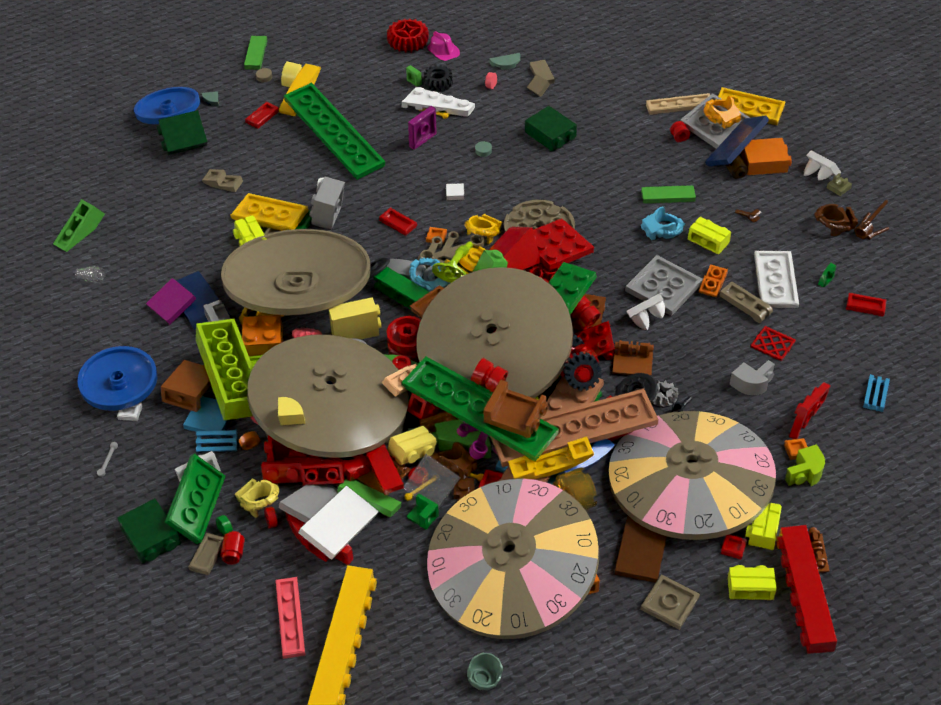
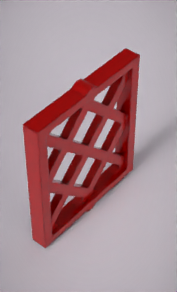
M764 326L751 344V348L782 361L786 354L790 352L796 339ZM763 332H767L768 336L762 337ZM778 337L780 341L774 342L772 338ZM763 339H770L771 343H765ZM761 340L762 344L756 345L755 343ZM784 343H791V344H790L789 347H786ZM782 344L783 348L777 349L776 345ZM772 345L774 350H768L766 346ZM780 351H785L783 356H780Z

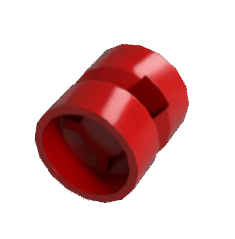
M585 295L570 314L573 319L577 318L576 323L583 330L591 327L601 316V313L595 306H590L591 302Z
M482 358L473 371L471 381L480 386L485 384L487 390L494 392L500 380L506 381L509 371L500 366L494 367V363Z

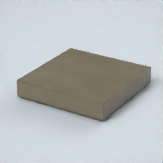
M661 574L641 605L640 610L680 630L700 598V594Z

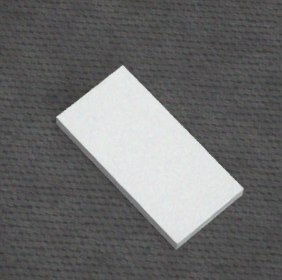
M755 251L754 258L760 299L773 308H798L799 300L791 251Z
M346 486L302 526L298 533L332 560L376 517L379 511Z

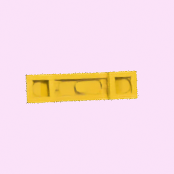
M583 437L567 442L568 447L540 455L536 461L526 456L508 461L514 480L542 478L563 472L583 463L594 456L588 438Z

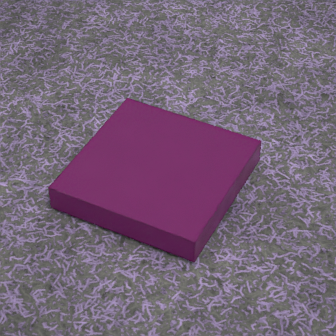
M433 106L428 107L408 122L409 147L413 150L437 134L436 108Z
M171 278L146 304L170 325L196 300V297Z

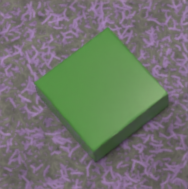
M411 65L406 67L407 81L416 87L422 85L421 72Z

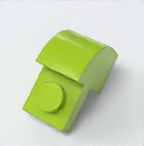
M817 444L798 450L797 465L787 468L785 481L789 486L792 484L800 485L807 480L810 486H813L821 479L825 466V457Z

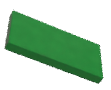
M196 454L191 455L165 523L194 543H201L225 475Z

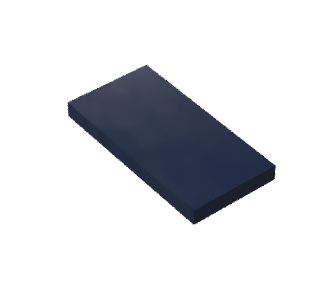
M765 115L743 119L705 161L706 165L731 164L769 122L768 117Z
M199 271L176 280L196 297V300L183 312L195 331L197 323L208 322L204 314L203 305L219 300Z

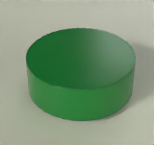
M221 515L215 519L217 528L223 536L233 531L227 516Z

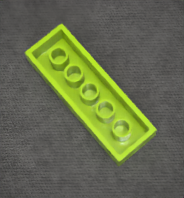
M235 319L197 323L196 343L223 420L253 416L247 398L248 380L253 366Z

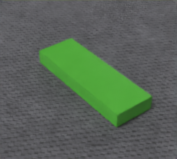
M251 36L244 63L245 69H261L267 36Z
M694 186L642 187L641 189L643 203L695 202L696 200Z
M346 479L344 483L338 486V493L347 486L376 510L388 517L393 516L401 508L402 502L356 480L349 481Z

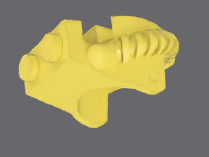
M251 479L235 493L238 502H240V506L257 518V510L271 505L278 499L279 487L267 480L256 482L255 479ZM268 496L265 499L255 501L259 497Z

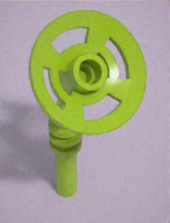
M469 241L465 245L458 247L450 262L435 263L432 266L433 274L449 283L462 277V273L463 276L466 275L457 264L461 258L468 254L469 250L473 247V243Z

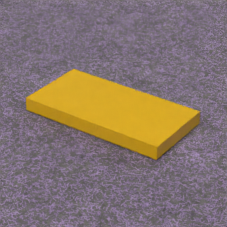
M723 87L718 95L723 100L731 96L734 99L735 106L750 118L766 115L769 119L768 124L778 125L785 106V101Z
M248 193L232 212L231 218L234 220L243 218L244 220L246 217L253 215L259 226L284 231L295 229L309 210L308 206Z

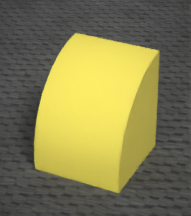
M285 63L281 77L282 86H291L302 69L300 64Z
M278 397L280 425L306 424L303 409L296 400L288 397Z

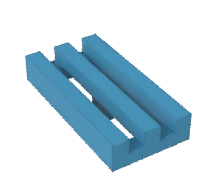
M870 374L863 408L883 412L890 379L881 380L882 377L879 376L876 379L874 375ZM872 383H876L873 402L871 405L868 403ZM881 384L884 385L880 406H876Z
M237 430L196 431V452L237 451ZM207 436H233V438L201 439ZM233 443V446L201 447V444Z

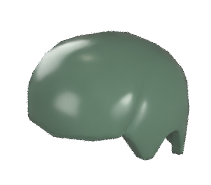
M480 653L474 656L467 670L468 681L478 690L488 691L499 683L503 666L499 658L492 653Z

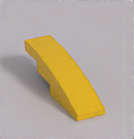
M305 64L286 94L311 82L315 84L321 67ZM283 99L279 112L295 116V111Z

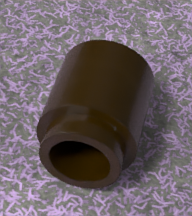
M737 156L731 164L726 165L735 179L743 178L748 173V167L740 156Z

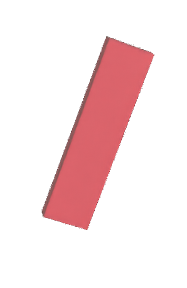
M297 577L275 580L283 659L305 656Z

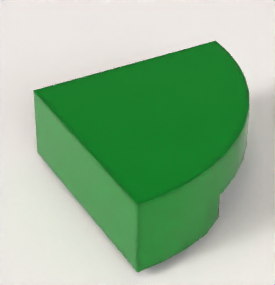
M830 263L827 266L818 285L826 287L834 279L836 265Z

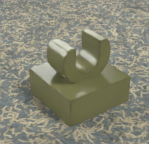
M838 173L827 184V189L842 196L851 189L852 184L848 182V178L843 179L840 177L841 174Z

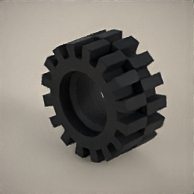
M434 65V67L430 66L429 69H425L424 86L428 90L431 89L432 92L442 90L444 92L445 89L448 90L452 86V71L450 68L447 69V66L442 67V65H439L437 67V65Z

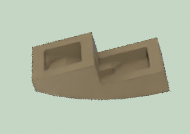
M210 169L202 179L203 183L211 187L236 192L243 182L241 176L226 175L224 170Z

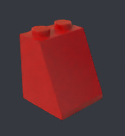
M510 227L489 249L498 250L503 254V257L508 262L507 268L524 270L541 263L533 227Z

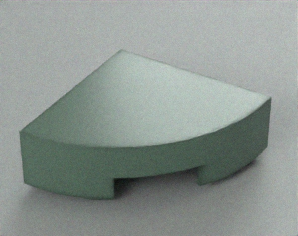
M218 92L202 93L204 102L210 103L212 106H219Z

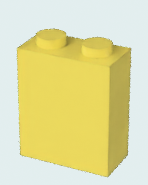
M373 297L340 304L328 309L332 335L350 339H365L379 336V328H382L378 316L381 314L379 305H375Z

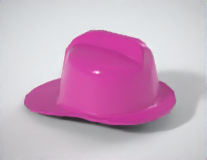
M437 31L433 33L427 48L438 59L447 61L460 55V50L452 43L448 34L438 33Z

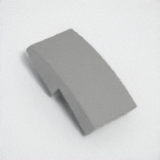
M390 259L387 267L411 280L409 271L410 264L413 261ZM419 265L416 268V276L419 275L422 278L426 270L425 265Z

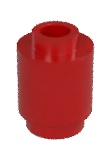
M231 531L224 535L221 557L223 562L227 564H237L242 558L245 538L239 532Z

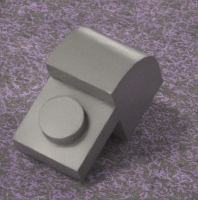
M768 360L758 370H755L746 363H743L732 372L730 385L747 395L762 394L767 390L768 382L774 376L775 364Z

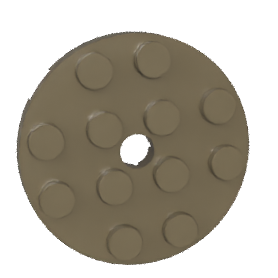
M530 200L513 207V211L506 215L504 233L510 227H533L534 230L537 228L536 226H544L561 218L575 229V221L572 214L563 206L553 205L552 201Z

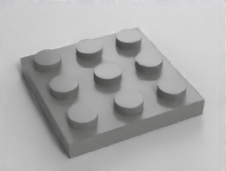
M712 93L680 121L685 123L689 131L717 149L743 119L750 117L740 111V122L726 129L722 127V123L711 122L703 112L704 106L711 99L721 100V98ZM714 105V108L719 111H728L725 107Z
M656 255L626 285L625 291L643 301L660 293L664 299L665 313L672 316L701 286L703 279Z

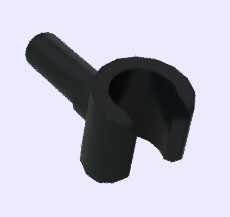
M688 396L682 403L674 402L672 404V412L675 409H680L678 412L683 411L685 406L692 400V397Z

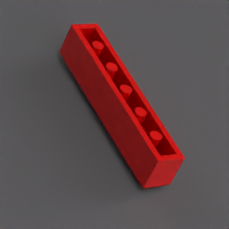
M807 525L781 527L779 536L776 537L777 548L782 551V567L787 569L785 576L787 587H791V604L796 607L797 611L795 613L796 624L801 626V644L806 646L808 654L834 652L837 638Z

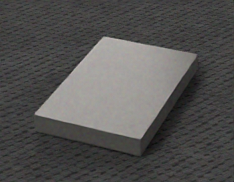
M329 484L305 485L280 501L279 508L307 523L338 494V489Z

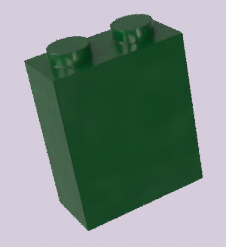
M547 106L525 120V133L553 152L557 148H561L565 143L575 139L577 124L552 107Z
M198 110L158 120L157 132L159 136L162 135L163 137L161 145L163 151H167L168 155L207 146L208 141Z
M155 498L117 517L122 532L142 564L155 560L160 554L172 551L181 544L177 531L165 523L167 516Z

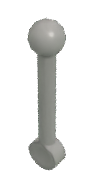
M117 442L110 444L111 448L103 466L97 471L99 477L105 475L108 462L114 450L118 448Z

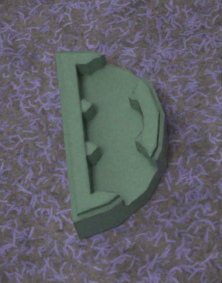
M520 53L490 58V64L493 67H500L502 70L515 68L516 64L520 62Z

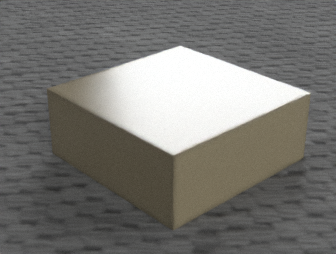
M536 74L527 88L541 97L550 86V83Z

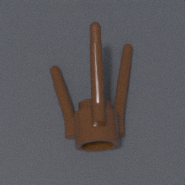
M885 200L872 215L870 212L865 215L860 224L854 229L857 237L862 240L866 238L871 240L874 236L889 230V227H885L873 232L874 227L870 223L885 207L888 200Z

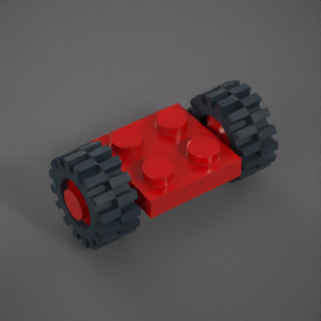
M573 334L571 353L567 358V363H564L565 367L561 372V376H564L569 385L575 390L578 388L579 391H582L584 388L587 391L589 386L594 388V383H599L598 377L601 378L602 374L600 371L602 370L598 357L590 345H586L580 337Z

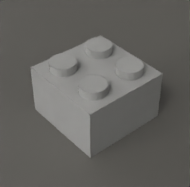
M324 177L322 183H318L317 194H314L311 200L313 205L310 211L312 225L332 230L342 207L345 182Z

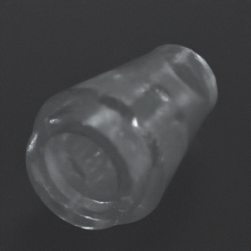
M95 265L77 269L75 276L80 280L98 283L104 280L105 272L102 267Z

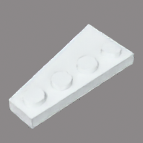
M415 87L402 101L403 108H408L409 105L415 106L417 110H422L423 108L433 106L436 108V112L445 110L448 114L467 117L475 108V103L468 100L446 96L421 87Z

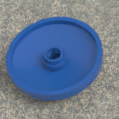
M166 88L155 91L140 99L134 107V112L140 122L159 124V119L195 111L200 105V98L198 92L192 88Z
M118 346L102 350L89 358L80 369L77 382L80 393L88 404L98 409L116 411L130 408L146 399L156 386L158 374L153 359L146 352L135 347Z

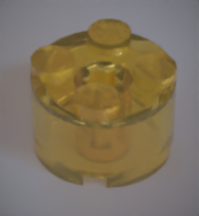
M583 467L558 475L552 485L570 494L585 510L597 505V501L594 502L593 499L594 496H597L594 483L588 473L584 474L582 472L584 470Z

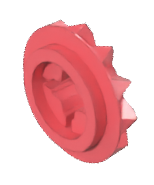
M301 327L292 331V337L294 338L307 335H322L319 330L314 328Z

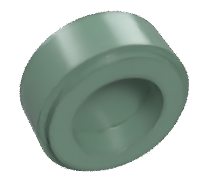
M485 141L479 142L475 145V153L481 157L489 156L492 153V145Z

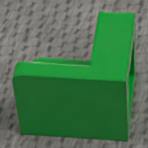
M418 493L416 495V506L407 515V519L427 530L439 516L438 504Z

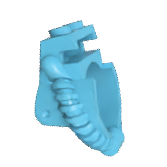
M659 207L653 214L642 219L641 228L651 240H655L656 235L659 238H673L682 233L685 223L681 218L665 213L664 207ZM669 221V222H672V223L663 225V224H660L659 222Z
M422 258L419 260L415 259L410 264L409 276L411 281L424 289L432 291L439 285L445 288L450 284L438 277L434 281H425L419 275L416 276V268L419 265L433 266L435 263H440L439 260Z

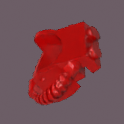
M364 453L351 456L354 458L352 460L326 457L329 460L342 462L344 476L347 475L349 481L357 479L370 471V463Z

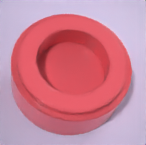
M489 72L485 79V86L488 89H494L497 84V74Z

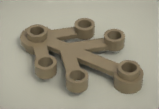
M455 231L450 232L444 247L439 252H436V249L442 247V238L439 236L433 237L429 249L423 250L418 260L432 258L439 260L440 263L445 262L440 260L441 258L451 260L455 255L456 249L461 246L452 247L454 243L459 241V234ZM475 234L470 237V242L473 243L474 248L484 247L483 236Z

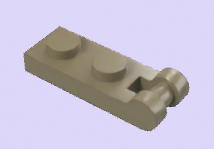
M734 282L729 283L720 291V297L750 315L758 323H761L765 316H769L773 312L769 304Z

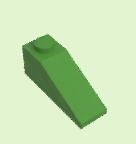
M81 199L53 244L66 252L96 229L105 214Z

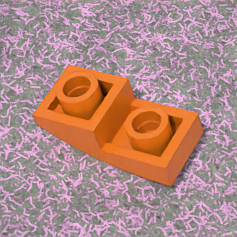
M710 264L700 286L699 293L717 297L727 276L728 269Z

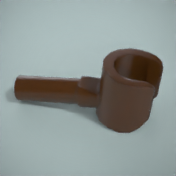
M738 209L735 211L737 214L748 217L752 222H756L761 218L758 216L761 214V211L758 209L752 212Z

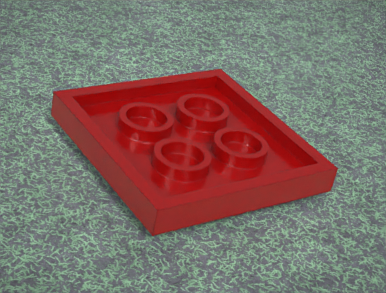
M562 218L533 230L541 263L549 271L560 267L563 262L569 263L594 253V246Z

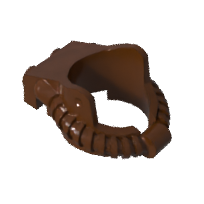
M827 204L820 206L814 213L817 221L831 229V236H837L842 232L855 229L858 224V219L855 217L851 207H846L844 211L843 207L838 208L839 205Z
M454 442L452 449L433 453L428 458L429 467L443 477H450V474L456 476L459 473V479L462 480L468 477L473 470H476L478 465L477 459L472 458L470 453L459 442Z

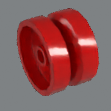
M403 316L389 324L386 330L389 355H403L409 357L412 361L419 362L417 333L421 319L413 316Z

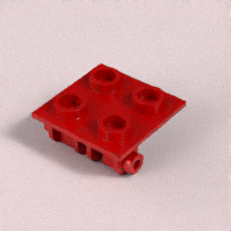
M609 321L574 334L580 337L586 345L589 344L597 357L602 355L606 360L613 358L615 348Z

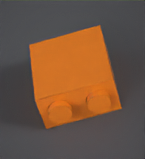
M783 138L751 140L740 153L742 160L748 167L747 175L786 173L792 164L791 156H788V147L784 144Z

